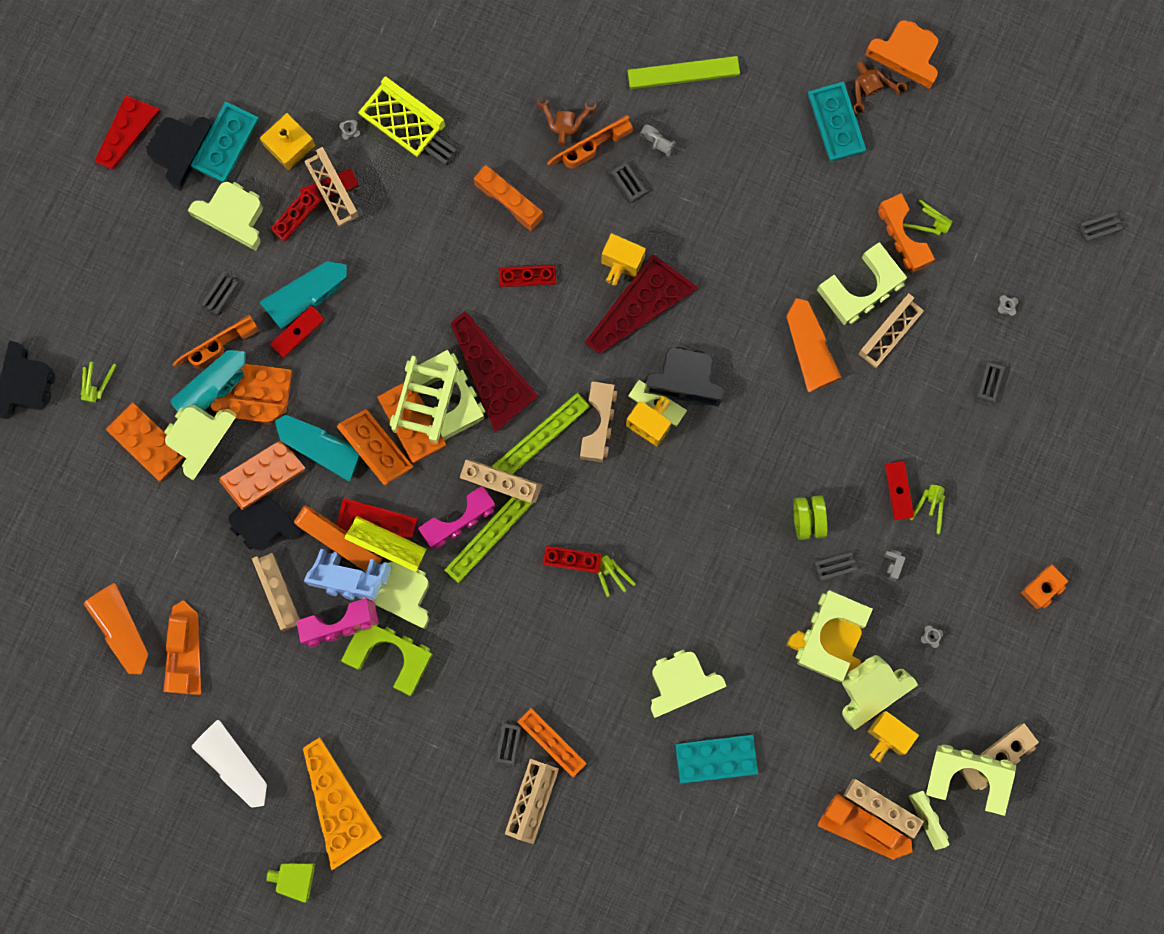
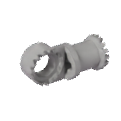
M644 125L640 132V136L643 139L646 138L649 142L654 143L652 149H658L666 153L668 157L671 155V150L675 147L676 141L671 142L663 138L659 131L650 125Z

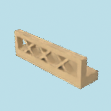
M321 147L316 150L317 155L304 162L340 227L358 218L359 215L325 150ZM321 160L323 164L321 172L313 170L310 164ZM322 176L331 179L329 188L321 186ZM331 192L339 194L338 204L329 201ZM339 208L347 210L350 216L339 220L337 216Z
M909 293L859 352V355L875 368L878 367L924 312L923 309L913 302L914 297ZM908 306L918 312L914 317L906 318L905 310ZM903 321V331L894 332L893 324ZM891 335L892 344L882 346L881 338ZM880 349V358L875 362L868 354L871 350Z
M270 553L261 558H252L280 630L285 632L297 627V620H300L274 554Z
M530 759L505 831L506 835L534 844L559 768ZM535 765L540 766L538 773L534 776L533 770ZM531 785L532 791L527 795V788ZM525 803V811L521 814V806ZM519 823L517 834L512 833L515 824Z

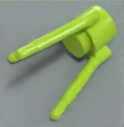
M919 200L918 203L925 207L922 211L935 218L933 226L936 228L903 223V227L940 235L941 232L947 233L952 220L922 200Z
M93 362L89 363L88 376L86 374L87 368L83 367L81 400L96 403V399H101L102 393L116 368L115 363L109 370L99 391H97V387L91 386Z
M930 485L929 490L925 489L923 497L913 513L915 517L927 497L928 501L932 503L929 512L930 516L933 515L936 504H939L937 534L939 535L941 532L943 503L945 499L943 494L945 489L938 485Z
M608 555L602 558L598 574L607 597L610 594L603 573L605 576L611 574L623 592L627 590L615 574V569L632 586L636 585L616 564L614 559L611 560Z

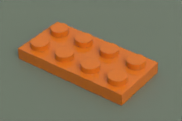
M404 383L377 396L389 420H391L392 415L395 416ZM409 390L406 401L425 406L419 393ZM405 408L401 417L402 420L426 426L433 425L434 422L431 415ZM402 427L398 428L397 435L413 464L447 446L441 434L438 444L430 442L429 436L426 433Z
M133 402L106 428L159 482H162L185 458L166 445L165 438L167 434Z
M367 409L340 422L337 426L384 486L413 468V465Z
M278 441L220 477L219 482L238 506L244 510L304 472L305 467L285 443Z

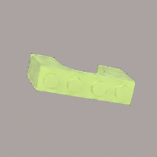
M880 242L862 256V259L872 270L877 280V288L874 293L866 297L854 296L843 287L835 275L820 284L817 289L844 326L847 323L853 324L860 318L858 315L863 312H870L875 307L874 304L880 301L882 303L890 297V292L893 290L897 292L905 286L906 275Z
M446 350L420 365L444 371L448 370L449 365L457 367L456 364L459 362L454 353L450 355L449 351ZM457 368L458 372L454 384L461 391V399L458 406L445 416L441 430L444 440L484 420L483 414L485 410L481 402L476 403L474 397L477 395L472 386H467L465 381L468 379L463 369L459 371ZM414 372L412 378L413 383L423 386H429L436 381L442 380L441 378Z
M829 590L826 594L822 593L818 604L821 607L812 616L811 622L813 626L811 630L807 629L803 638L806 643L803 648H799L796 658L799 659L797 664L838 682H843L850 663L834 657L824 650L820 642L821 629L827 621L833 619L844 620L863 629L868 622L872 608Z
M938 745L926 795L946 800L952 776L964 768L977 769L987 777L990 784L985 811L1005 816L1016 765L1008 760H994L989 755L979 756L969 750L959 751L953 749L950 745Z

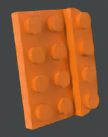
M245 364L241 369L244 372V376L226 396L222 398L217 397L210 405L216 414L219 410L230 409L237 414L235 419L273 424L275 420L281 418L286 413L293 371L290 369Z

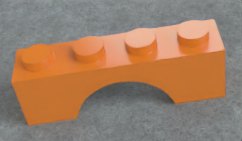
M487 165L473 178L476 187L488 197H493L503 204L517 221L532 232L543 219V211Z
M902 193L881 202L878 207L879 216L882 220H885L887 232L890 236H893L895 248L898 253L901 252L906 269H909L912 274L932 265L935 258L927 243L915 242L904 232L903 219L910 209Z

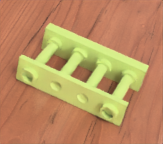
M412 356L411 361L408 360L406 363V379L396 414L391 417L390 426L393 433H397L399 427L426 433L429 436L430 442L438 444L458 370L457 367L449 365L448 370L444 371L417 365L416 356ZM414 372L441 378L442 381H445L443 389L411 383ZM409 390L437 397L439 399L438 407L432 408L406 401ZM404 408L432 415V418H434L433 425L426 426L402 420Z

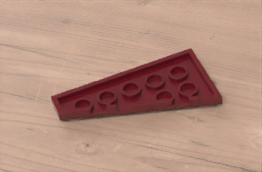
M653 254L585 340L584 344L600 355L698 290V287Z
M464 311L451 322V326L492 428L496 433L539 396Z

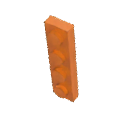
M532 708L517 721L572 777L587 764Z

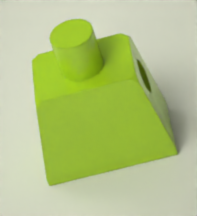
M282 863L280 871L268 870L267 881L277 883V893L306 903L309 901L316 864Z

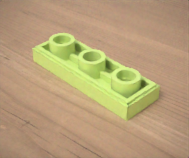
M638 380L628 397L636 402L642 401L653 409L655 406L654 402L658 401L661 396L644 393L645 383ZM665 397V401L668 399L671 404L662 416L677 427L687 410Z
M923 790L909 795L908 797L918 817L924 821L922 825L934 849L938 850L949 846L948 835L942 830L939 824V817L930 806L929 797Z

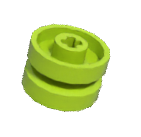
M812 496L809 504L805 497L794 498L793 514L798 540L809 539L811 529L815 538H826L827 515L823 496Z

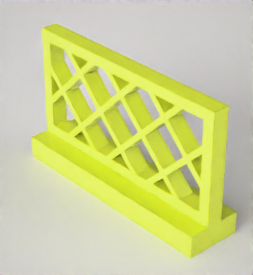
M386 76L382 79L379 88L358 112L359 115L416 157L420 155L437 132L445 127L443 118ZM382 91L389 96V101L378 102V96ZM401 104L404 112L393 113L392 105ZM390 105L391 114L380 115L379 106ZM370 107H377L376 116H369L365 112ZM414 114L418 117V123L407 124L406 115ZM404 116L405 124L394 126L393 117ZM391 117L392 126L383 127L380 119ZM429 125L433 128L430 134L422 135L421 126ZM419 126L420 135L409 137L408 128ZM406 128L407 137L398 138L395 135V129ZM420 139L421 145L417 150L410 147V140Z
M356 516L344 538L415 572L427 550Z

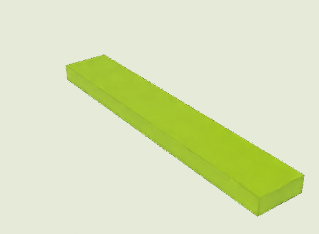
M738 56L630 69L627 70L631 90L740 76Z
M577 392L491 467L514 474L586 412L590 405Z
M512 497L448 565L445 571L457 583H460L533 503Z

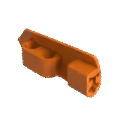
M628 115L621 117L559 153L547 164L555 165L563 161L567 168L575 169L595 157L598 145L610 138L617 142L631 134L633 127L628 120L630 117ZM585 146H591L593 150L585 151L583 148ZM574 155L577 159L571 161L568 159V156Z
M796 298L786 317L808 392H811L817 388L821 389L842 377L825 344L826 338L809 302Z
M247 315L182 355L172 365L175 367L190 361L195 368H204L224 354L223 345L238 336L245 340L258 332L259 329L251 316ZM212 345H219L218 350L215 352H211L210 348ZM196 355H202V359L199 362H194Z
M113 583L86 600L84 606L106 636V642L128 674L142 675L149 654L117 585Z
M182 600L172 607V615L169 618L166 652L168 653L163 692L201 695L198 613Z
M838 793L834 796L818 823L819 827L892 860L913 852L911 839L874 815H870Z

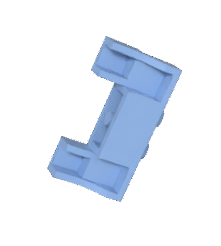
M320 549L313 567L307 572L304 580L305 583L309 586L326 589V593L332 596L340 594L350 600H354V598L376 600L381 585H386L392 569L388 563L378 564L374 560H370L367 571L364 573L361 570L339 566L342 558L337 552L331 554L327 553L324 549Z

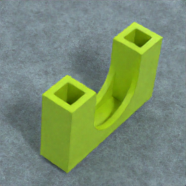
M378 624L372 626L370 630L356 631L341 661L361 671L370 651L375 646L381 643H393L401 649L404 656L403 668L393 687L409 696H413L433 656L430 653L431 649L422 644L418 647L412 644L414 640L404 635L402 638L395 636L396 631L385 627L383 630L377 627Z

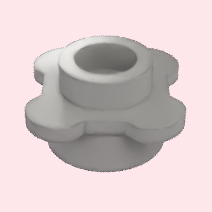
M356 120L340 123L339 127L342 130V138L344 140L360 135V131L357 130L358 123Z
M1005 295L1001 296L997 309L998 312L1009 314L1010 316L1015 315L1018 299L1007 298Z
M926 626L921 642L923 644L928 643L933 648H937L941 637H943L942 630Z

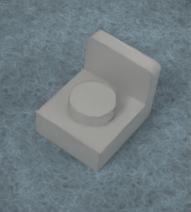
M896 550L886 551L884 554L885 558L894 560V563L890 562L887 573L890 574L888 579L893 581L898 580L906 558L901 556L902 553Z

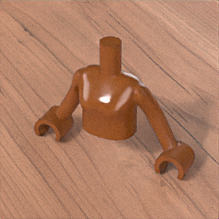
M863 61L857 63L856 66L861 74L855 80L854 114L855 116L858 115L855 109H860L862 113L865 109L861 104V87L868 97L884 88L882 82L894 89L896 95H900L898 88H902L906 92L907 85L903 82L893 83L878 69L867 70Z
M540 98L537 99L538 108L544 110L551 131L559 134L558 144L561 146L566 145L567 135L577 133L581 123L588 114H595L597 111L596 103H594V107L589 108L588 102H586L585 110L577 118L576 122L575 113L558 111L556 112L554 123L548 99H546L544 104L540 103Z

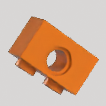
M1051 564L1020 593L1036 609L1041 607L1045 609L1052 603L1051 598L1055 594L1060 595L1066 589L1064 585L1068 580ZM1043 583L1049 586V593L1043 592Z

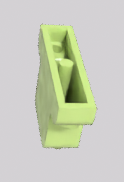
M224 182L219 186L209 203L203 200L194 201L189 207L188 212L192 217L256 251L260 245V238L258 236L260 232L253 228L263 211V206L259 201L260 196L252 191H249V193L244 191L243 187L238 183Z
M193 404L187 405L185 409L182 407L175 415L177 421L174 425L170 423L164 432L167 434L165 443L168 447L186 458L182 467L187 477L192 480L195 479L236 418V413L230 409L219 410L215 417Z
M389 562L388 564L392 569L386 585H381L376 600L372 601L375 602L376 606L426 629L429 623V616L427 615L429 611L420 607L429 588V581L425 577L426 573L419 569L415 572L395 562Z
M684 650L674 653V658L667 660L665 657L656 661L657 665L652 671V676L661 696L651 700L650 709L653 717L656 718L725 688V681L722 676L716 675L715 672L705 676L696 655L693 652L685 653Z
M874 655L845 675L842 684L850 696L851 702L845 706L842 715L846 722L856 730L918 686V684L904 669H898L893 672L891 667L880 656Z

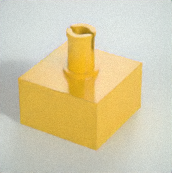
M288 113L260 137L262 144L288 171L316 146L313 138Z
M611 233L602 252L601 263L611 267V271L605 281L609 284L612 281V285L616 286L622 273L635 278L645 259L646 248Z
M661 396L652 409L642 401H639L628 416L626 426L658 447L671 428L672 422L662 416L671 402L668 399L665 401V397Z
M887 711L881 712L867 731L880 741L872 753H870V756L880 763L889 748L898 755H905L919 735Z

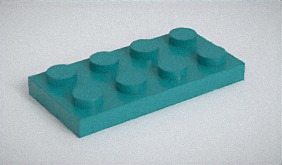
M844 81L808 91V97L829 161L833 162L865 153L866 147Z
M225 101L191 167L222 183L226 182L260 120L259 117Z
M753 735L675 744L680 784L758 774Z

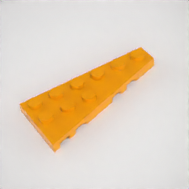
M321 737L305 746L303 751L332 871L383 837Z

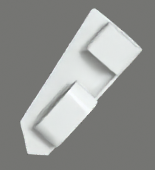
M217 720L195 741L192 748L220 774V778L251 808L264 806L267 783L223 724Z

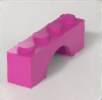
M483 486L466 496L467 509L459 520L445 523L432 518L418 528L431 549L443 547L447 539L458 537L462 534V529L467 526L469 528L473 527L478 523L477 519L483 515L488 517L494 512L496 505Z
M367 598L349 603L343 619L333 625H327L322 618L315 615L297 620L300 643L308 647H317L324 641H335L340 636L354 635L355 631L370 630L372 626L379 624L375 602Z

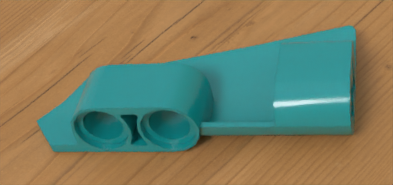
M326 261L260 301V304L280 329L283 330L310 306L315 307L341 286L340 282L347 278V265Z
M227 350L171 399L170 402L178 412L181 407L185 409L187 405L193 404L206 412V409L217 397L222 398L226 396L244 376V372L241 369L246 364V353L244 351Z
M287 415L275 420L281 442L343 479L351 481L353 472L357 470L362 457L348 441L330 435L323 429Z

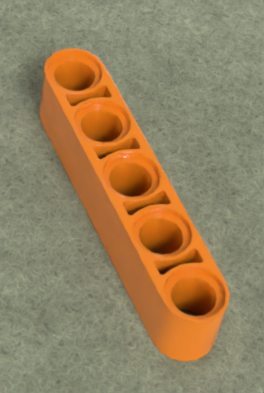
M306 505L303 506L294 520L298 527L365 572L370 560L380 564L383 559L382 556L344 539L347 533L345 530Z

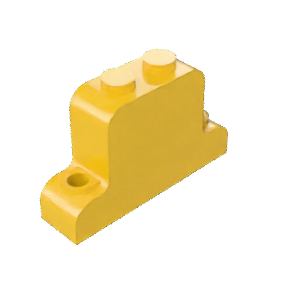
M829 620L823 625L820 632L821 645L830 655L850 663L846 673L848 674L852 669L862 664L860 659L853 656L862 631L860 627L844 620ZM797 631V633L791 635L786 646L797 651L800 647L803 648L806 643L803 640L805 633Z

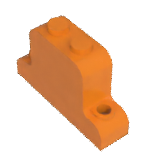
M900 21L888 41L873 39L865 53L867 57L931 89L938 75L936 68L928 63L936 49L938 38L932 31L924 30L912 21Z

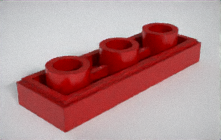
M352 168L337 174L346 192L359 187ZM325 178L321 180V186L329 187L331 179ZM316 183L306 186L322 200L321 202L325 201ZM306 187L299 189L302 193ZM331 192L329 199L339 194Z
M306 187L270 229L282 241L286 242L322 200L309 187Z
M555 265L499 268L500 288L556 285ZM525 274L531 275L529 278L524 277Z
M310 306L270 345L284 359L325 319ZM297 330L301 331L299 335H295Z
M905 461L886 463L885 471L894 521L914 518ZM896 489H901L902 494H898Z
M546 546L542 565L599 574L602 554Z

